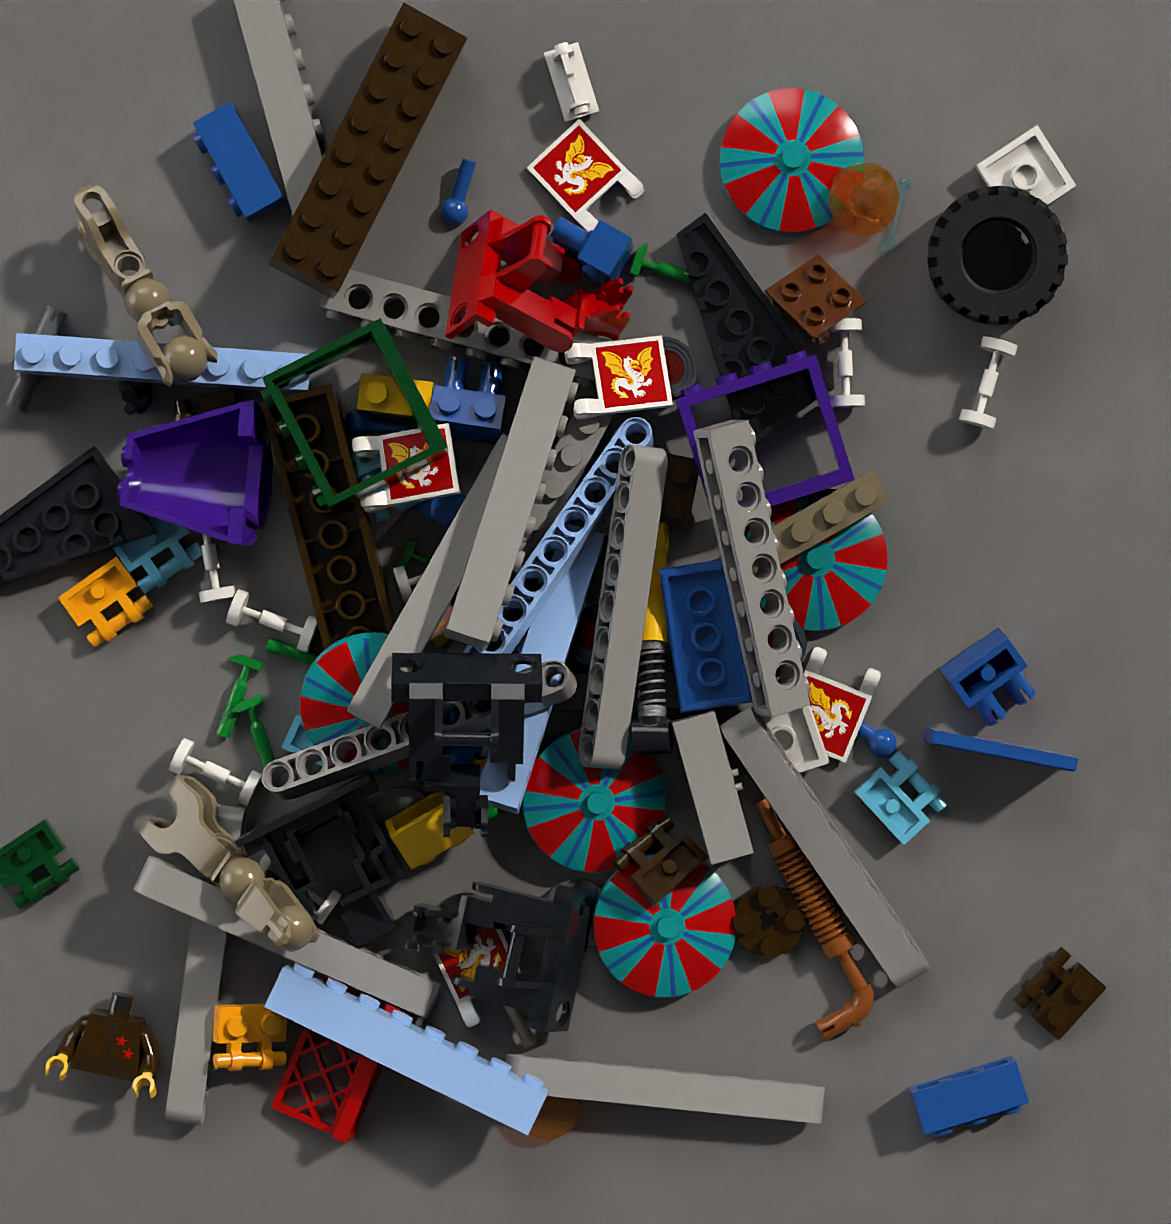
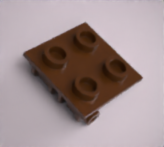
M819 255L765 290V293L773 299V304L776 307L780 306L788 314L790 321H795V325L798 328H802L810 335L809 339L812 342L817 341L819 344H823L829 338L830 333L827 331L828 329L867 303Z

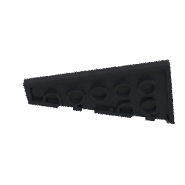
M706 212L676 233L720 377L736 372L738 379L752 375L751 367L771 362L772 368L786 364L785 356L805 350ZM807 369L726 394L733 419L749 420V424L756 436V443L817 400ZM822 374L828 392L832 387Z
M96 446L91 447L0 515V586L158 533L145 514L120 506L117 489L121 480Z

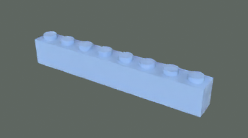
M16 333L14 370L18 374L164 384L158 369L153 367L136 341ZM157 343L161 351H163L166 344ZM212 347L217 352V363L208 362L204 372L196 380L188 382L173 380L172 384L261 391L266 388L262 377L308 354ZM310 375L280 389V391L299 393L309 390Z
M569 523L566 526V529L570 532H578L583 529ZM594 533L530 625L528 633H525L517 644L516 653L541 654L542 663L549 660H558L566 665L603 550L605 534ZM560 549L549 551L553 553L551 562L561 560L565 554ZM538 579L537 585L543 586L544 582ZM519 664L512 669L518 672L531 666ZM563 674L553 676L549 687L559 686ZM552 706L524 715L523 764H516L515 782H508V763H490V747L483 748L482 755L487 756L484 769L480 770V795H488L489 806L515 814L519 813Z
M295 962L294 966L287 964L282 968L264 1006L265 1008L526 1135L529 1134L549 1093V1090L543 1087L545 1083L541 1079L527 1073L524 1074V1077H521L510 1071L512 1066L494 1057H492L491 1061H488L477 1055L479 1050L461 1041H459L458 1045H455L444 1039L446 1034L428 1025H426L425 1029H422L412 1024L413 1018L398 1010H393L391 1014L379 1008L380 1002L368 995L360 994L358 998L346 992L348 987L335 979L328 978L325 982L313 976L315 970Z

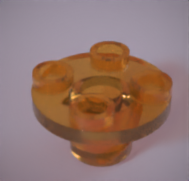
M861 162L852 164L836 173L829 194V206L833 220L838 227L852 234L866 236L878 233L890 224L898 209L899 191L893 176L885 168L874 163Z

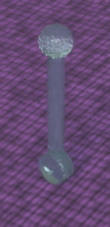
M906 177L900 178L897 183L900 190L889 236L883 242V247L888 252L894 251L898 246L895 238L906 191L911 188L912 184L911 180Z

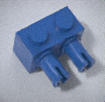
M561 216L550 235L553 238V243L564 247L578 256L582 268L581 271L584 272L583 276L599 286H602L604 281L609 282L617 279L634 249L630 236L601 220L598 221L594 230L587 232Z
M448 357L446 359L443 386L434 385L430 413L436 425L449 423L451 438L496 444L502 434L505 416L506 396L500 395L503 373L505 371L504 366L495 363L493 377H490L492 362L483 363L478 392L464 390L469 361L459 358L458 370L455 371L456 357Z
M998 627L939 669L969 709L973 705L976 707L987 726H993L998 723L991 714V710L994 711L1000 720H1003L1007 714L992 694L1001 685L1004 684L1017 705L1027 703L1020 689L1023 690L1030 700L1036 695V690L1032 688L1021 672L1028 667L1009 638Z

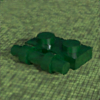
M47 818L0 849V884L6 889L15 882L18 883L22 891L12 897L19 909H22L29 903L36 904L44 898V893L56 885L63 886L70 881L71 875L80 870V866L74 858L69 859L62 865L55 856L65 850L66 846ZM44 864L49 873L36 882L32 881L28 874Z

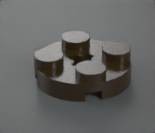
M760 885L746 891L735 905L736 916L733 924L740 943L750 952L769 958L777 957L793 949L803 935L806 922L805 915L801 911L802 906L798 905L799 900L795 899L796 896L788 889L778 885ZM773 911L778 914L775 919L778 924L777 927L774 929L771 927L765 930L762 929L760 926L763 921L760 915L763 912L768 915Z

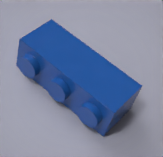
M231 102L193 122L197 133L193 134L192 137L202 154L210 153L215 162L214 165L210 166V169L218 184L221 186L226 183L230 189L232 196L228 197L227 200L237 217L244 214L245 218L251 222L287 202Z
M1012 1056L909 1087L921 1129L925 1135L931 1133L932 1137L951 1133L953 1126L966 1123L967 1126L979 1125L987 1121L986 1116L998 1112L1002 1116L1017 1113L1022 1110L1021 1105L1029 1103L1017 1061Z

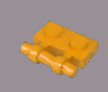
M118 556L58 597L78 627H82L90 620L97 627L96 630L87 635V639L93 647L98 646L105 640L107 642L113 640L118 636L116 632L132 621L134 623L144 618L143 613L154 606L146 594L135 602L128 595L139 585ZM118 601L124 610L110 620H107L102 612Z
M266 1003L215 1005L213 1041L218 1044L226 1043V1053L214 1054V1067L227 1068L228 1071H241L242 1067H258L259 1070H271L273 1066H284L286 1064V1054L284 1051L273 1052L272 1042L286 1041L287 1018L265 1008ZM257 1042V1052L242 1053V1043Z

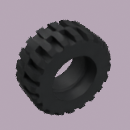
M991 186L964 194L951 203L942 215L939 216L929 238L927 265L934 288L951 309L976 323L995 326L1018 323L1027 317H1032L1055 297L1054 294L1058 287L1062 285L1065 277L1063 275L1065 267L1068 265L1067 239L1059 224L1061 222L1056 214L1047 207L1045 202L1022 189L1009 186ZM991 221H1003L1013 224L1025 234L1031 247V263L1027 273L1017 284L1003 290H989L977 285L968 276L963 265L962 254L967 238L977 227Z

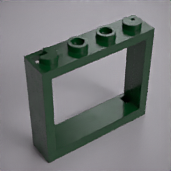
M381 318L262 377L266 387L260 391L269 410L277 408L282 418L281 421L277 422V425L285 441H294L299 452L293 456L303 475L310 472L316 484L310 487L318 505L321 507L326 504L330 513L448 454V446ZM374 343L429 448L334 495L280 389Z

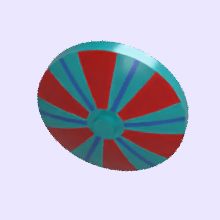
M784 88L770 91L746 104L729 124L722 141L719 157L723 187L735 208L757 226L784 234H798L816 230L838 217L856 194L864 167L861 138L848 114L826 96L799 88Z
M828 488L771 506V526L773 527L836 491V489ZM872 513L780 564L787 579L785 590L788 604L794 612L795 620L803 630H828L845 625L865 612L878 596L887 572L888 552L884 534ZM749 529V532H748V534H747L746 540H747V539L749 538V536H750V532H751L750 529ZM765 596L760 601V606L764 609L766 605Z
M376 632L361 633L343 638L326 648L311 664L301 689L300 714L304 729L314 746L371 725L347 712V709L389 634ZM415 665L411 673L419 671L421 667ZM395 702L386 719L408 712L409 702ZM386 736L379 742V750L388 748L391 743V736ZM357 748L351 749L346 753L345 763L354 760L357 755ZM409 757L371 772L372 774L386 773L401 769L409 765Z
M576 729L558 736L537 754L521 803L523 818L535 843L557 863L583 872L609 871L616 869L613 860L621 854V849L628 842L634 843L645 833L644 828L651 822L657 823L664 816L666 805L664 781L651 755H634L632 738L628 737L625 760L620 769L583 767L578 757L581 729Z
M658 852L646 854L645 856L650 860ZM702 864L654 907L630 882L631 876L638 871L634 865L628 866L623 872L616 870L606 881L597 897L592 919L593 938L597 952L611 974L628 988L653 997L685 995L711 981L727 962L736 938V929L733 924L736 916L735 906L727 887L718 875Z

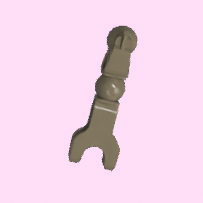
M88 185L81 188L74 196L75 210L80 219L77 224L79 239L90 257L102 267L114 287L122 293L127 313L138 322L137 333L140 348L153 367L158 369L163 383L171 387L173 380L182 382L196 380L204 372L208 362L217 363V352L204 338L203 330L188 305L182 301L173 302L168 289L159 280L153 279L152 271L146 269L142 254L129 235L117 207L107 192L99 185ZM94 198L102 203L101 211L90 213L84 205L87 199ZM134 270L137 272L131 276L122 274L124 271ZM167 324L169 326H181L186 335L173 337L166 343L163 351H161L153 337V330L164 329L167 327Z
M176 775L168 787V792L177 804V816L174 823L171 824L166 819L147 818L140 828L141 836L157 853L182 854L203 875L210 878L213 883H220V889L225 897L237 903L235 913L258 931L266 934L274 946L284 951L294 952L302 949L309 942L315 943L319 938V933L313 919L290 888L282 881L265 878V872L260 864L247 858L248 854L242 850V847H237L235 839L219 824L218 806L215 796L195 778L186 775Z

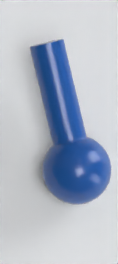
M467 158L462 159L451 198L446 199L440 207L441 219L447 225L459 226L468 217V207L465 199L476 161Z
M357 407L351 409L345 416L346 429L356 436L365 435L369 431L391 434L402 430H412V425L375 418L369 412L358 411Z
M862 721L858 735L868 741L870 751L878 757L891 755L897 746L895 735L887 729L876 730Z

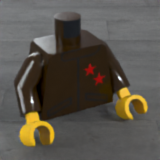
M112 992L109 1010L96 1008L90 1015H82L65 1032L55 1052V1056L47 1061L45 1068L46 1076L53 1066H59L62 1068L59 1081L64 1080L67 1076V1062H71L70 1068L134 1081L133 1090L137 1098L139 1097V1089L142 1086H150L149 1095L150 1098H154L157 1091L153 1079L157 1074L160 1052L152 1030L145 1027V1019L130 1015L133 996L121 992Z

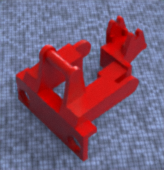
M490 209L460 234L445 337L452 340L475 321L490 327L494 324L495 318L555 352L570 350L573 345V337L580 332L600 335L617 341L630 320V312L622 314V309L632 295L633 287L628 285L625 288H621L623 280L617 278L604 283L594 292L581 287L563 302L553 296L546 300L531 292L528 288L535 280L543 285L553 278L564 283L577 281L581 275V266L575 260L565 256L564 249L546 240V236L551 232L552 222L548 217L537 215L527 222L518 225ZM478 232L475 240L469 245L472 237ZM501 260L511 265L500 271ZM467 310L462 320L458 323L461 314Z

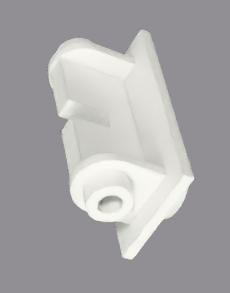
M568 42L560 43L554 46V50L544 52L564 121L567 122L599 112L578 42L568 45Z

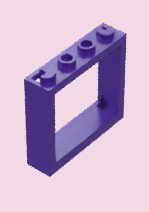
M804 350L785 356L786 364L772 368L771 362H766L751 367L752 375L738 379L735 372L716 378L717 386L703 390L701 384L680 390L682 397L675 399L709 509L710 505L693 430H697L690 406L807 369L838 469L765 492V498L769 501L770 506H774L855 480L816 355L807 357Z

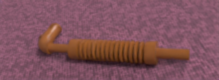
M764 798L754 805L773 839L767 843V847L773 858H777L775 862L780 864L779 870H783L782 875L787 876L785 881L790 882L788 886L793 888L792 894H796L795 899L800 900L798 905L803 906L801 911L806 912L805 918H809L808 924H813L811 929L816 930L814 935L819 936L818 942H823L821 947L827 958L837 957L854 989L852 991V999L843 1003V1008L822 1019L816 1020L819 1030L823 1032L824 1039L828 1041L830 1038L853 1026L856 1028L861 1026L860 1022L868 1016L873 1007L874 992L871 983H866L849 951L856 943L850 932L844 931L846 925H841L843 919H838L840 914L838 912L835 913L837 908L835 906L831 907L833 901L829 900L830 895L825 894L827 890L822 888L824 884L819 882L820 877L816 876V870H812L814 867L812 864H809L810 861L806 858V855L790 832L785 833L769 801Z

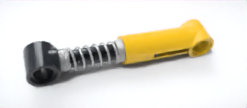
M659 522L639 659L640 664L638 666L640 674L637 675V678L641 680V683L637 687L641 690V693L637 697L641 700V703L637 706L638 718L632 722V747L634 755L672 754L673 751L672 722L670 718L665 716L666 707L663 706V702L666 700L663 699L662 694L666 691L662 689V683L665 682L662 679V673L665 672L662 669V663L665 662V660H662V653L665 652L664 645L669 643V633L659 569L667 568V557L669 555V533L666 522Z

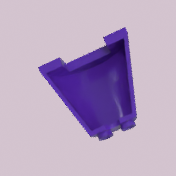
M245 401L127 434L126 446H123L121 451L122 465L128 468L127 477L124 481L119 482L117 489L120 506L237 546L252 545L257 540V534H254L255 530L263 529L271 500L273 476L271 443H266V440L263 438L262 430H267L264 414L256 401Z

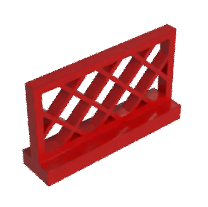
M324 975L323 981L326 982L328 978L332 977ZM345 984L348 987L346 992L357 997L360 994L368 995L378 1000L380 1008L391 1014L393 1010L406 1012L403 1008ZM303 1026L271 1108L333 1135L332 1138L346 1144L355 1138L384 1065L362 1054L349 1058L345 1046L337 1043L343 1062L327 1068L319 1048L335 1041L329 1039L317 1044L312 1030ZM309 1040L311 1047L305 1049L307 1041ZM313 1051L321 1071L304 1078L298 1063L302 1055ZM358 1060L354 1070L351 1062ZM345 1065L351 1080L347 1088L336 1092L328 1072ZM295 1073L298 1080L291 1083ZM323 1075L330 1095L313 1102L305 1081ZM299 1084L307 1104L296 1109L283 1103L288 1089ZM345 1093L343 1100L340 1103L338 1095ZM332 1098L337 1111L333 1124L320 1120L315 1105ZM309 1108L311 1115L302 1112V1110Z

